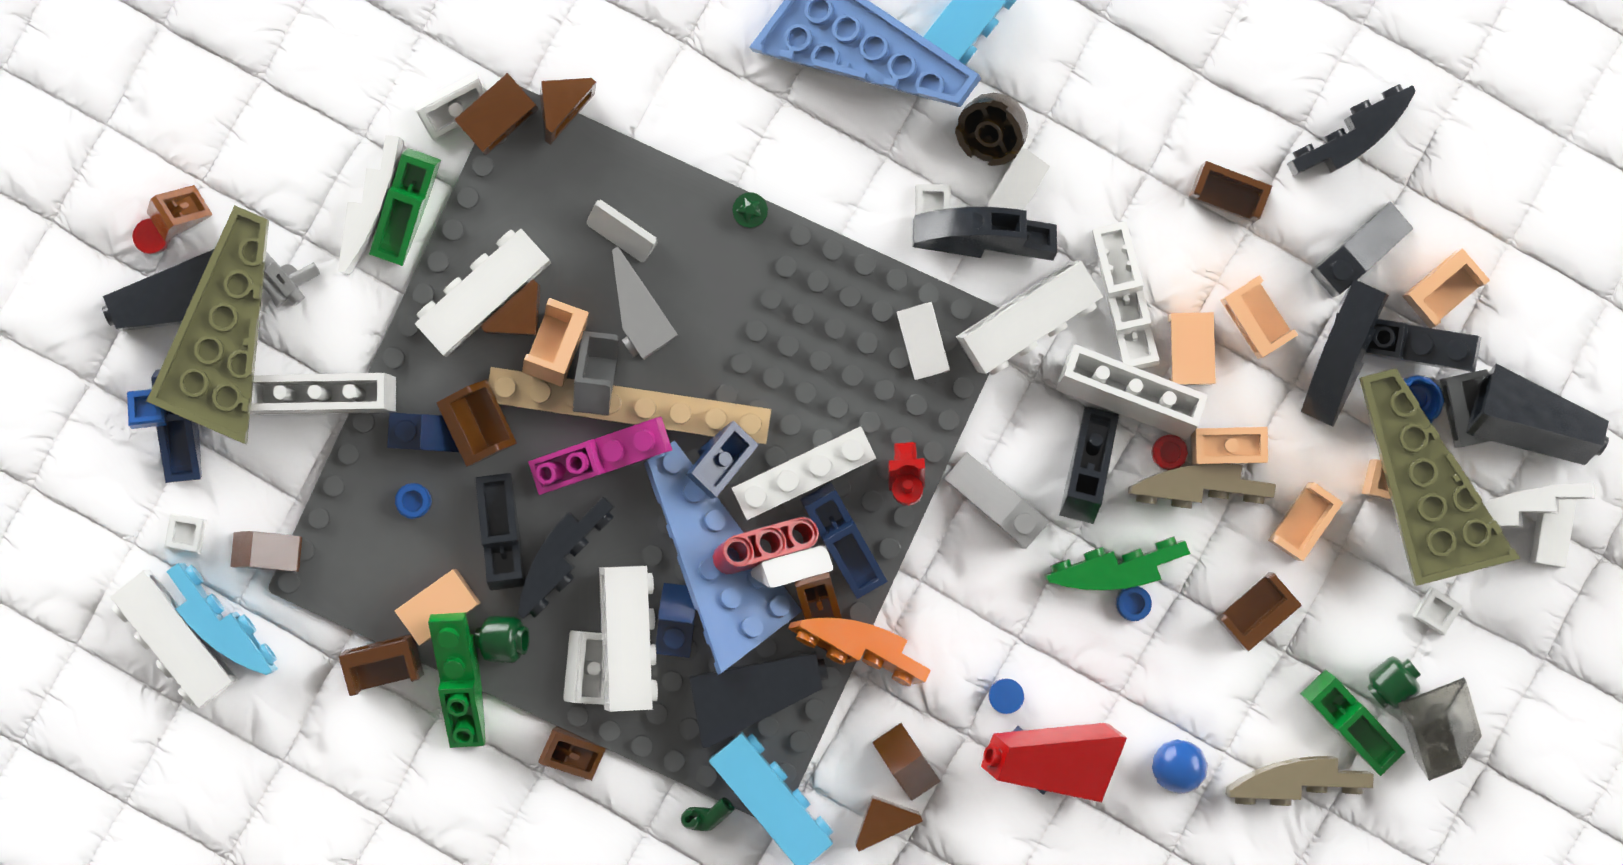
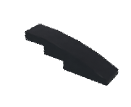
M1356 279L1353 280L1315 369L1301 409L1302 413L1334 427L1364 365L1361 361L1377 330L1374 326L1389 297L1387 293Z

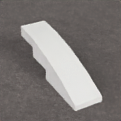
M385 135L380 170L366 168L362 203L347 201L338 272L350 275L376 232L389 188L392 187L401 157L404 140L399 136Z
M1127 221L1092 229L1093 239L1121 360L1123 363L1139 369L1157 366L1160 360L1143 292L1144 285Z
M1578 483L1545 486L1507 494L1485 501L1483 504L1500 527L1522 528V513H1559V499H1595V484Z

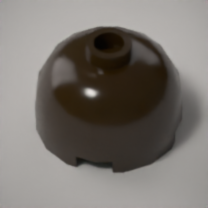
M987 93L974 98L964 107L958 117L955 134L959 146L967 156L972 158L974 155L980 160L989 162L987 164L989 166L1005 165L1015 159L1026 142L1029 125L1025 112L1017 101L1008 95Z

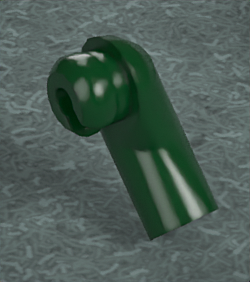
M723 797L711 808L689 807L681 814L680 819L682 825L687 829L711 831L728 817L735 808L730 800Z

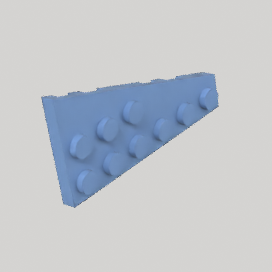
M784 0L749 47L755 53L956 107L963 105L981 80L978 73L869 0Z
M674 440L670 443L672 451L651 457L644 465L657 502L661 504L667 522L666 528L669 537L673 539L678 553L677 560L693 606L699 613L704 628L703 634L707 645H710L715 659L714 666L719 675L801 613L802 610L783 585L775 588L765 586L752 577V569L735 574H725L715 567L713 563L715 549L728 538L744 532L717 497L711 499L686 475L693 464ZM728 548L729 558L732 561L739 562L737 551L733 548Z

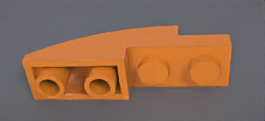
M814 618L791 622L788 627L789 630L797 634L796 639L802 644L813 648L817 645L827 651L826 657L830 660L845 665V663L860 661L863 656L862 661L875 669L883 667L893 673L891 676L893 680L910 687L911 684L925 683L931 672L929 668L902 653L908 640L871 624L841 618Z

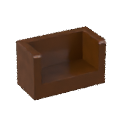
M506 73L454 120L478 148L487 155L539 108L515 80Z
M1205 161L1199 168L1188 198L1255 223L1261 218L1272 185Z
M487 379L466 386L436 402L466 467L483 461L517 444Z
M1268 572L1216 619L1244 651L1249 652L1300 608L1302 604L1275 573Z
M411 634L346 649L339 655L349 696H355L364 689L410 679L411 682L417 681L424 675L416 641Z

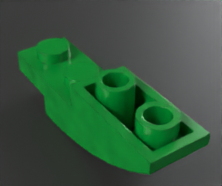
M1175 536L1154 543L1156 549L1143 554L1142 549L1139 548L1122 554L1123 561L1118 563L1114 551L1105 552L1104 548L1100 547L1084 553L1085 560L1071 564L1070 559L1050 565L1052 572L1044 576L1047 582L1069 588L1083 590L1126 589L1162 580L1157 566L1189 555L1190 551L1185 540L1176 542Z
M466 612L430 614L428 625L440 678L438 693L449 747L485 746V720L477 650L474 645V634L469 632Z

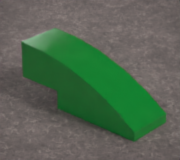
M410 148L402 153L392 187L389 188L369 255L400 266L404 265L428 203L441 159Z
M1326 669L1300 693L1315 711L1380 777L1406 753L1364 705L1358 702L1344 685Z

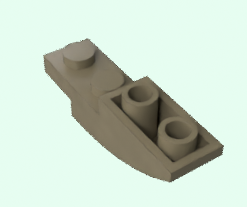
M1199 464L1163 471L1144 478L1129 486L1128 494L1136 495L1135 502L1157 504V498L1171 499L1172 507L1192 509L1193 502L1202 503L1203 490H1208V497L1229 500V494L1235 493L1243 494V502L1264 504L1265 497H1275L1276 484L1241 479L1243 465Z
M1335 756L1300 757L1256 769L1228 785L1225 794L1230 798H1235V804L1255 805L1256 799H1270V805L1291 806L1292 800L1302 799V786H1306V792L1327 793L1328 787H1342L1341 793L1363 794V788H1373L1374 774L1369 771L1338 770L1339 758Z

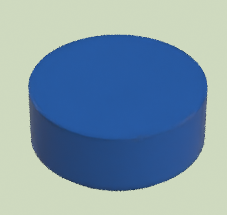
M417 483L402 486L395 497V505L398 512L410 519L424 516L430 510L432 504L429 490Z
M1136 586L1122 589L1116 597L1115 605L1117 612L1124 619L1139 621L1144 619L1151 611L1152 600L1145 589Z
M999 679L989 689V702L996 711L1002 714L1014 713L1023 705V688L1013 679Z

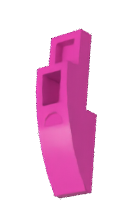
M657 417L530 460L528 463L538 494L541 495L672 451V447L662 417Z

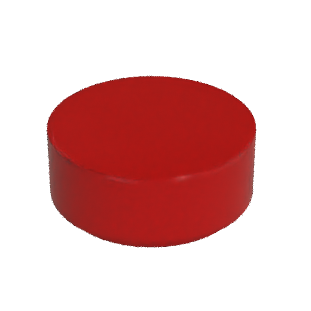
M150 218L140 221L133 230L132 238L134 245L146 254H159L167 248L170 239L167 241L163 240Z
M1164 435L1154 442L1151 455L1158 467L1172 470L1181 467L1185 463L1188 449L1186 443L1180 437Z

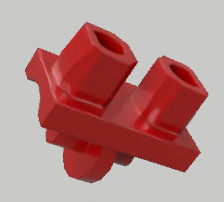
M916 442L894 444V460L888 461L889 491H892L893 497L898 503L906 506L914 505L923 496V488L925 487V459H917Z

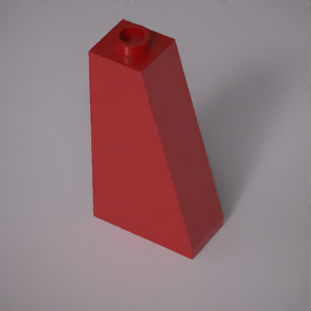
M1108 723L993 733L990 743L984 751L981 767L997 781L1102 803L1127 737Z

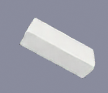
M475 72L417 102L415 109L431 139L435 140L460 127L454 119L487 90L480 76Z
M1022 147L985 207L1025 210L1051 166L1028 149Z
M601 199L600 201L597 200L587 219V225L640 262L646 261L658 243L655 236Z
M932 302L898 311L897 316L914 380L950 371Z
M1559 499V513H1537L1530 562L1566 568L1577 499Z
M820 545L764 561L752 569L751 575L765 586L775 588L833 570V565L826 545Z
M570 631L564 701L604 705L602 633Z

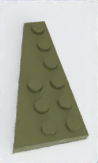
M234 205L146 402L247 445L269 220Z
M1395 368L1360 377L1362 392L1414 586L1521 559L1503 535V531L1497 521L1492 518L1486 509L1480 495L1453 454L1448 451L1434 425H1431L1420 408L1419 402L1398 370Z

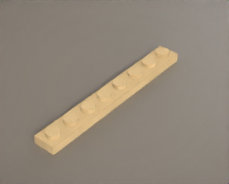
M490 368L488 383L500 405L633 425L662 417L666 430L712 437L731 421H735L757 443L767 444L772 409L614 385L609 416L573 412L575 379L566 378L563 387L522 373V371Z

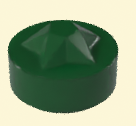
M744 193L733 204L734 219L744 228L752 229L759 227L767 218V203L757 193Z

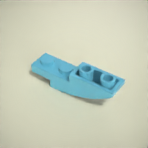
M178 563L166 571L187 600L177 607L176 611L200 638L222 655L250 670L265 675L278 670L274 664L277 660L274 652L266 643L261 645L253 633L257 630L252 621L245 614L240 616L238 612H233L223 617L221 613L224 611V607L214 594L208 596L201 586L204 580L193 565L187 566L186 563Z

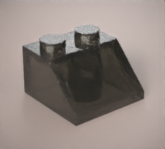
M1464 677L1398 703L1413 757L1427 779L1430 781L1461 769L1482 737L1466 679Z

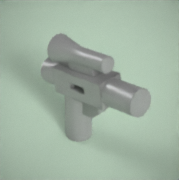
M266 251L264 271L269 277L266 278L264 275L263 288L270 295L276 308L286 302L287 299L294 306L299 304L305 296L298 286L320 275L318 267L314 262L300 270H297L290 264L280 267Z

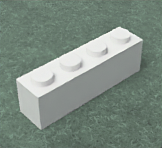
M512 229L497 241L496 244L499 248L492 255L488 256L486 253L481 255L471 264L472 273L463 281L460 277L454 279L443 290L446 294L444 298L437 304L430 301L417 313L420 319L415 325L443 356L447 357L479 329L488 318L551 264L547 256L522 229L516 233Z
M1071 261L956 336L978 373L987 374L990 372L991 375H995L1008 367L1009 363L1007 360L1017 353L1023 356L1039 346L1037 340L1046 334L1052 337L1068 327L1066 321L1075 315L1081 318L1097 308L1095 302L1103 298V295L1083 262Z
M1076 344L1065 359L1055 388L1058 391L1186 440L1198 427L1208 397L1207 394Z
M386 373L254 375L250 412L258 415L396 412V377Z
M860 426L733 487L732 490L746 519L749 520L875 460L876 456Z
M647 566L599 567L604 710L609 712L652 710V701H657L658 698L657 681L651 680V665H656L655 644H650V630L655 628V613L653 608H649L648 594H653L654 590L652 573H647Z
M151 569L142 570L110 596L111 600L115 603L112 606L115 614L124 623L127 621L131 623L137 631L134 637L145 650L151 648L159 658L156 661L158 668L166 677H174L181 686L178 692L190 706L195 704L200 708L207 705L238 680L214 648L200 638L176 611V608L179 607L178 603Z

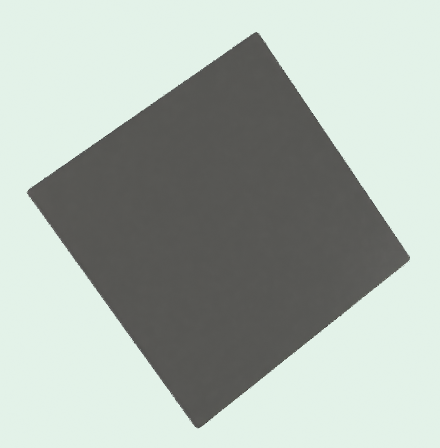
M521 87L539 109L487 155L474 143L368 373H386L396 377V412L391 413L442 415L436 402L471 384L486 379L489 381L491 367L515 371L523 370L524 358L526 354L530 353L536 336L492 334L484 332L480 327L451 354L445 357L415 325L420 319L417 313L430 301L437 304L444 298L446 294L443 290L454 279L460 277L463 281L473 271L470 266L484 253L488 256L492 255L499 248L496 244L497 241L511 229L515 233L522 229L551 261V264L534 278L541 286L538 330L544 318L549 298L589 312L585 331L616 334L619 336L615 386L772 409L767 444L758 445L717 498L745 533L798 517L811 519L800 499L831 482L888 581L857 599L827 548L833 565V570L829 571L840 613L842 619L856 620L874 625L990 372L987 374L977 372L956 336L1000 307L766 199L764 200L767 203L768 215L764 223L756 228H744L735 221L732 209L735 200L740 195L748 193V191L578 113L550 145L544 138L540 95ZM600 199L657 238L658 243L645 262L638 261L620 248L679 335V337L645 360L642 359L640 354L633 357L622 342V339L627 335L622 329L612 250L617 245L587 225V219L597 200L600 201ZM932 302L950 371L914 380L897 312ZM581 341L566 378L575 379ZM499 404L517 444L483 461L466 467L460 452L387 448L389 413L348 414L292 534L302 537L299 572L275 571L268 587L272 594L366 638L379 642L410 634L395 610L452 569H457L481 602V604L466 614L470 634L475 635L476 629L478 627L481 628L484 620L489 616L516 617L529 630L528 651L525 655H521L520 659L515 663L486 661L482 657L480 649H476L483 692L718 801L725 797L731 801L735 809L754 817L709 762L711 756L740 732L711 747H702L689 677L716 671L714 666L715 659L710 645L706 643L703 634L704 628L697 610L690 658L656 654V665H651V680H656L658 687L657 701H652V710L609 712L604 710V705L572 703L564 701L563 698L570 631L601 633L599 567L647 566V573H652L654 581L653 594H648L649 608H653L655 613V628L650 630V644L655 645L664 583L686 585L677 560L678 553L673 539L669 537L666 528L667 522L661 504L657 502L644 465L647 460L541 495L538 494L528 461L633 426V424ZM860 426L862 427L876 456L875 460L749 520L746 519L732 490L733 487ZM666 430L670 443L675 440L693 465L700 458L698 450L712 438V436ZM916 442L917 459H925V487L923 488V496L914 505L906 506L898 503L894 499L892 491H889L888 461L894 460V444ZM511 473L525 580L542 544L568 512H571L580 521L602 497H606L615 506L610 511L614 518L600 532L594 528L585 537L589 543L575 557L570 553L566 556L575 566L570 572L574 579L560 593L554 588L545 597L549 604L535 618L529 614L523 619L518 614L523 587L492 591L489 589L486 580L484 548L481 542L475 477ZM406 484H421L431 494V508L420 518H406L396 508V494ZM793 530L792 535L795 541L803 544L802 534L797 530ZM820 534L817 542L810 548L826 545ZM760 539L762 549L765 552L771 553L770 543L765 539ZM795 583L783 585L802 610ZM803 610L729 667H739L816 652L817 659H825L828 680H822L823 689L742 730L746 737L752 733L763 745L765 750L761 755L769 764L776 761L788 776L784 782L792 792L799 787L856 662L845 663V665L838 664L826 657L827 651L817 645L815 648L809 647L796 639L797 634L789 630L788 627L791 622L805 620ZM432 639L420 646L416 642L421 663L438 670Z

